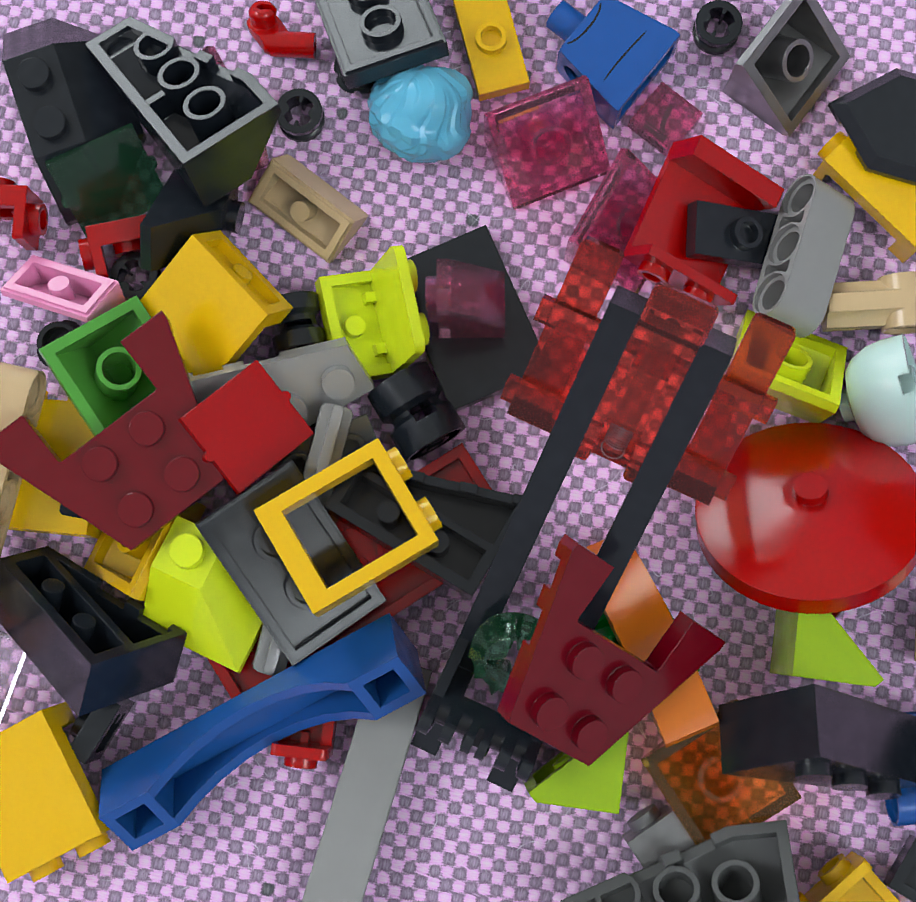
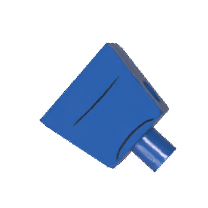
M563 0L553 10L546 22V27L565 41L558 51L556 68L559 74L612 129H614L673 57L681 35L676 30L618 0H599L587 16Z

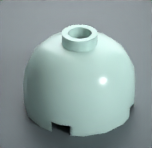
M901 334L867 345L851 359L845 371L846 389H842L839 406L845 422L855 420L863 435L873 441L884 443L889 447L916 444V363L907 338Z

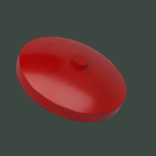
M813 422L791 423L770 427L748 435L732 444L713 461L705 472L695 501L698 542L707 562L726 584L745 597L762 605L778 610L804 614H826L855 609L869 604L895 589L905 580L916 565V473L904 458L884 443L873 441L860 431L851 428Z

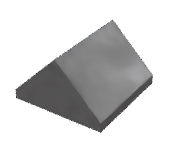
M784 0L735 63L723 93L780 134L790 137L851 56L818 0Z

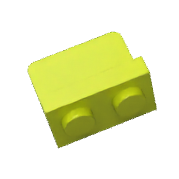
M402 245L389 247L369 271L321 276L315 282L326 340L345 337L372 380L389 378L407 368L425 352V346L429 343L428 321L424 313H419L414 293L418 287L416 266L411 259L407 260L406 252Z

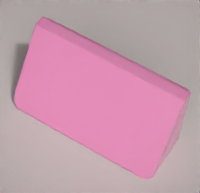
M32 255L0 289L3 296L86 323L126 301L119 281Z

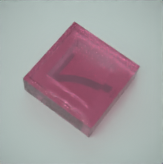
M661 82L629 120L628 128L667 157L673 142L685 139L701 120L703 113L664 82Z

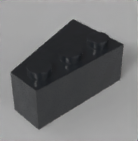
M817 684L719 705L722 774L831 787L833 790L864 791L866 798L875 800L900 798L902 796L901 789L916 786V716Z

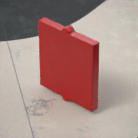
M255 360L178 419L204 452L202 460L205 463L212 462L236 494L244 491L314 434L291 404V394L288 391L282 392L258 360Z

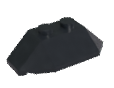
M50 18L3 34L2 62L34 159L65 223L70 226L119 208L124 195L122 192L133 173L147 137L139 119L85 45V43L100 34L55 18Z

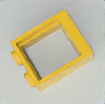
M378 438L253 510L310 610L317 617L439 546V540L434 532L443 527L440 519L426 497L415 501L405 484V481L412 478L413 475L398 449L393 447L385 451ZM375 464L417 536L328 588L286 515Z

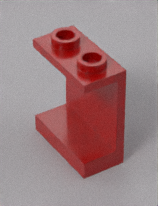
M703 135L675 141L669 150L622 257L638 266L637 273L642 278L658 285L668 284L680 291V300L694 308L709 310L710 306L734 305L738 295L720 285L729 264L686 257L688 204L700 200L755 211L777 208L784 188Z

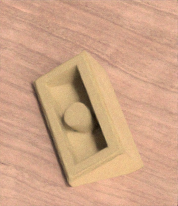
M288 154L271 159L248 199L249 203L329 264L335 260L368 217V214Z

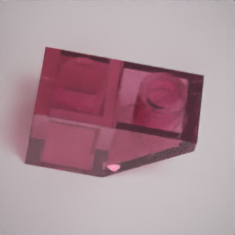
M436 259V276L426 277L425 296L428 322H438L440 338H504V272L451 259Z

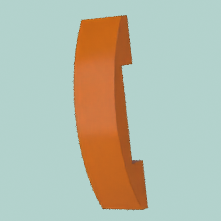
M604 540L586 548L597 555ZM635 550L604 610V614L619 645L645 661L674 620L649 572ZM698 670L650 712L651 718L666 748L719 726L718 717Z

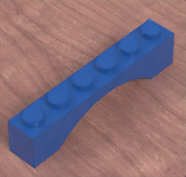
M390 613L380 617L303 659L294 666L281 671L102 769L99 819L134 851L180 826L197 804L223 778L247 759L270 746L272 742L279 741L300 730L331 721L349 719L378 720L427 694L416 647Z

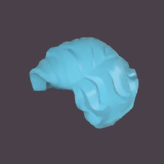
M424 65L376 80L367 100L369 124L372 128V133L383 144L385 149L411 163H435L448 160L463 149L471 135L472 86L466 76L455 69Z

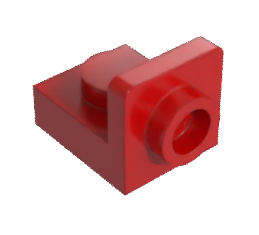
M146 214L85 226L87 238L78 240L85 271L95 269L97 275L110 277L103 249L105 245L113 244L115 254L139 250L140 224Z

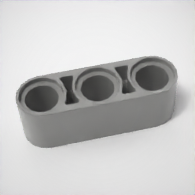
M804 174L797 178L784 195L752 302L753 311L757 315L799 338L809 336L823 321L855 213L854 201L812 174Z

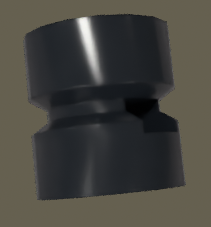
M427 361L416 363L399 371L377 385L367 395L381 422L394 426L390 437L406 463L431 453L455 438L465 429V425L451 401L439 399L438 396L442 386ZM423 411L425 417L416 421L413 415Z

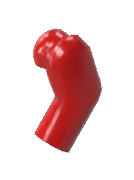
M257 1L250 6L248 10L249 18L247 20L248 30L266 54L272 57L315 59L317 49L316 33L288 31L282 21L276 16V7L268 1Z

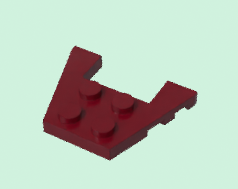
M162 310L120 341L156 387V390L66 459L61 461L27 416H20L0 431L1 465L130 550L138 548L225 481L212 462L205 463L202 460L204 452L178 421V419L197 406L198 403L187 368L175 340L172 325Z
M564 534L555 552V556L560 559V563L552 585L543 584L536 603L542 609L532 639H523L497 711L508 723L590 766L719 652L726 642L680 611L648 658L643 661L585 625L578 619L614 567Z

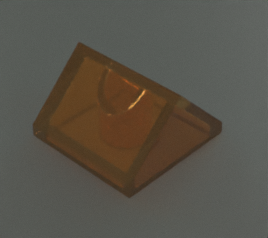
M735 698V699H733V700H731V701H729V702L738 701V700H737V698ZM718 706V707L714 708V710H715L716 715H717L718 720H719V706ZM720 725L667 748L662 741L641 758L643 765L695 845L710 839L711 833L724 827L764 822L802 798L794 784L790 782L722 774Z

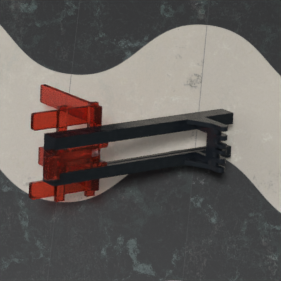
M586 236L581 241L557 299L547 294H544L533 320L544 324L545 327L523 378L511 373L500 396V399L511 403L507 414L550 433L462 631L416 726V733L411 741V745L436 756L441 744L449 745L454 732L463 735L459 751L467 755L472 746L477 747L473 757L480 761L485 758L489 749L497 751L498 753L487 781L510 792L513 791L519 779L527 782L543 741L508 723L498 711L464 695L574 457L586 460L591 452L625 467L623 477L632 483L597 553L599 557L613 566L614 569L578 619L595 630L667 487L708 506L713 496L724 501L727 499L737 476L727 472L726 469L752 419L767 424L775 409L778 398L767 394V391L796 337V329L793 326L759 312L753 316L734 354L737 338L713 328L719 314V308L710 302L662 281L655 284L649 298L618 285L603 318L600 319L597 316L623 261L624 252L591 236Z

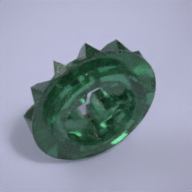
M506 612L490 617L476 630L468 657L472 659L474 665V678H482L489 685L491 695L498 692L504 693L512 671L510 660L504 658L507 657L514 641L517 642V650L519 651L523 639H532L539 620L538 618L525 613Z

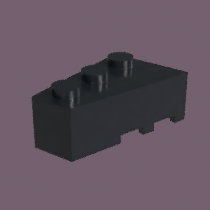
M375 464L338 484L324 505L331 516L389 551L417 536ZM410 470L413 477L405 481L415 501L426 497L443 525L442 528L434 532L439 540V546L410 563L471 600L489 571L522 495L503 493L481 488L471 483L462 481L459 483Z
M49 546L0 558V624L78 717L174 682L187 637L186 631L174 624L168 627V630L143 615L144 605L133 598H129L125 603L101 589L103 581L101 578Z

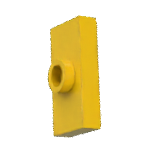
M453 0L454 11L479 101L529 89L530 81L508 1Z

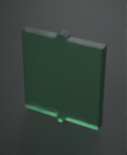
M132 123L45 161L49 173L62 194V206L70 208L86 238L85 226L135 217L148 212L164 186L155 169L158 165L156 158L152 155L148 156Z

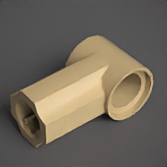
M916 271L884 275L877 278V281L834 283L827 311L821 322L822 331L881 329V333L887 335L916 333Z

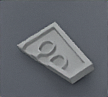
M345 337L279 352L278 357L259 361L282 392L288 391L291 394V404L308 426L317 422L320 407L324 403L344 407L375 388L371 377ZM243 361L222 365L223 370L193 376V372L188 373L197 403H201L251 363L244 364Z

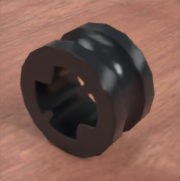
M723 0L710 1L702 6L697 13L692 29L693 41L700 50L707 54L719 55L732 49L738 40L743 25L742 16L737 7ZM710 19H719L718 25L723 21L727 23L728 27L723 37H715L716 30L712 34L706 31Z
M303 88L292 89L285 92L279 98L277 103L282 112L277 121L282 133L287 138L296 142H308L315 139L321 133L325 124V115L319 98L313 92ZM301 105L303 111L306 110L307 106L312 108L308 112L310 121L302 126L299 125L298 120H295L294 125L289 123L293 119L290 110Z
M138 252L123 254L115 261L111 268L110 279L119 281L126 301L136 295L141 300L161 275L160 269L152 272L141 269L146 275H149V280L147 283L141 281L140 283L144 287L136 291L128 282H124L126 274L133 276L130 271L132 268L139 266L141 269V255Z

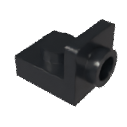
M126 699L77 717L71 727L70 735L75 737L71 747L80 762L87 764L102 757L135 702Z

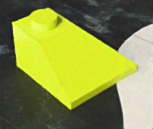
M178 516L174 520L150 567L143 615L167 630L172 624L187 632L184 647L240 674L261 633L263 623L204 539L195 523Z

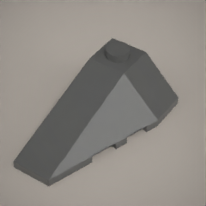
M778 820L724 827L711 833L710 839L681 852L677 848L660 856L661 861L630 875L621 873L560 901L800 902L787 821Z

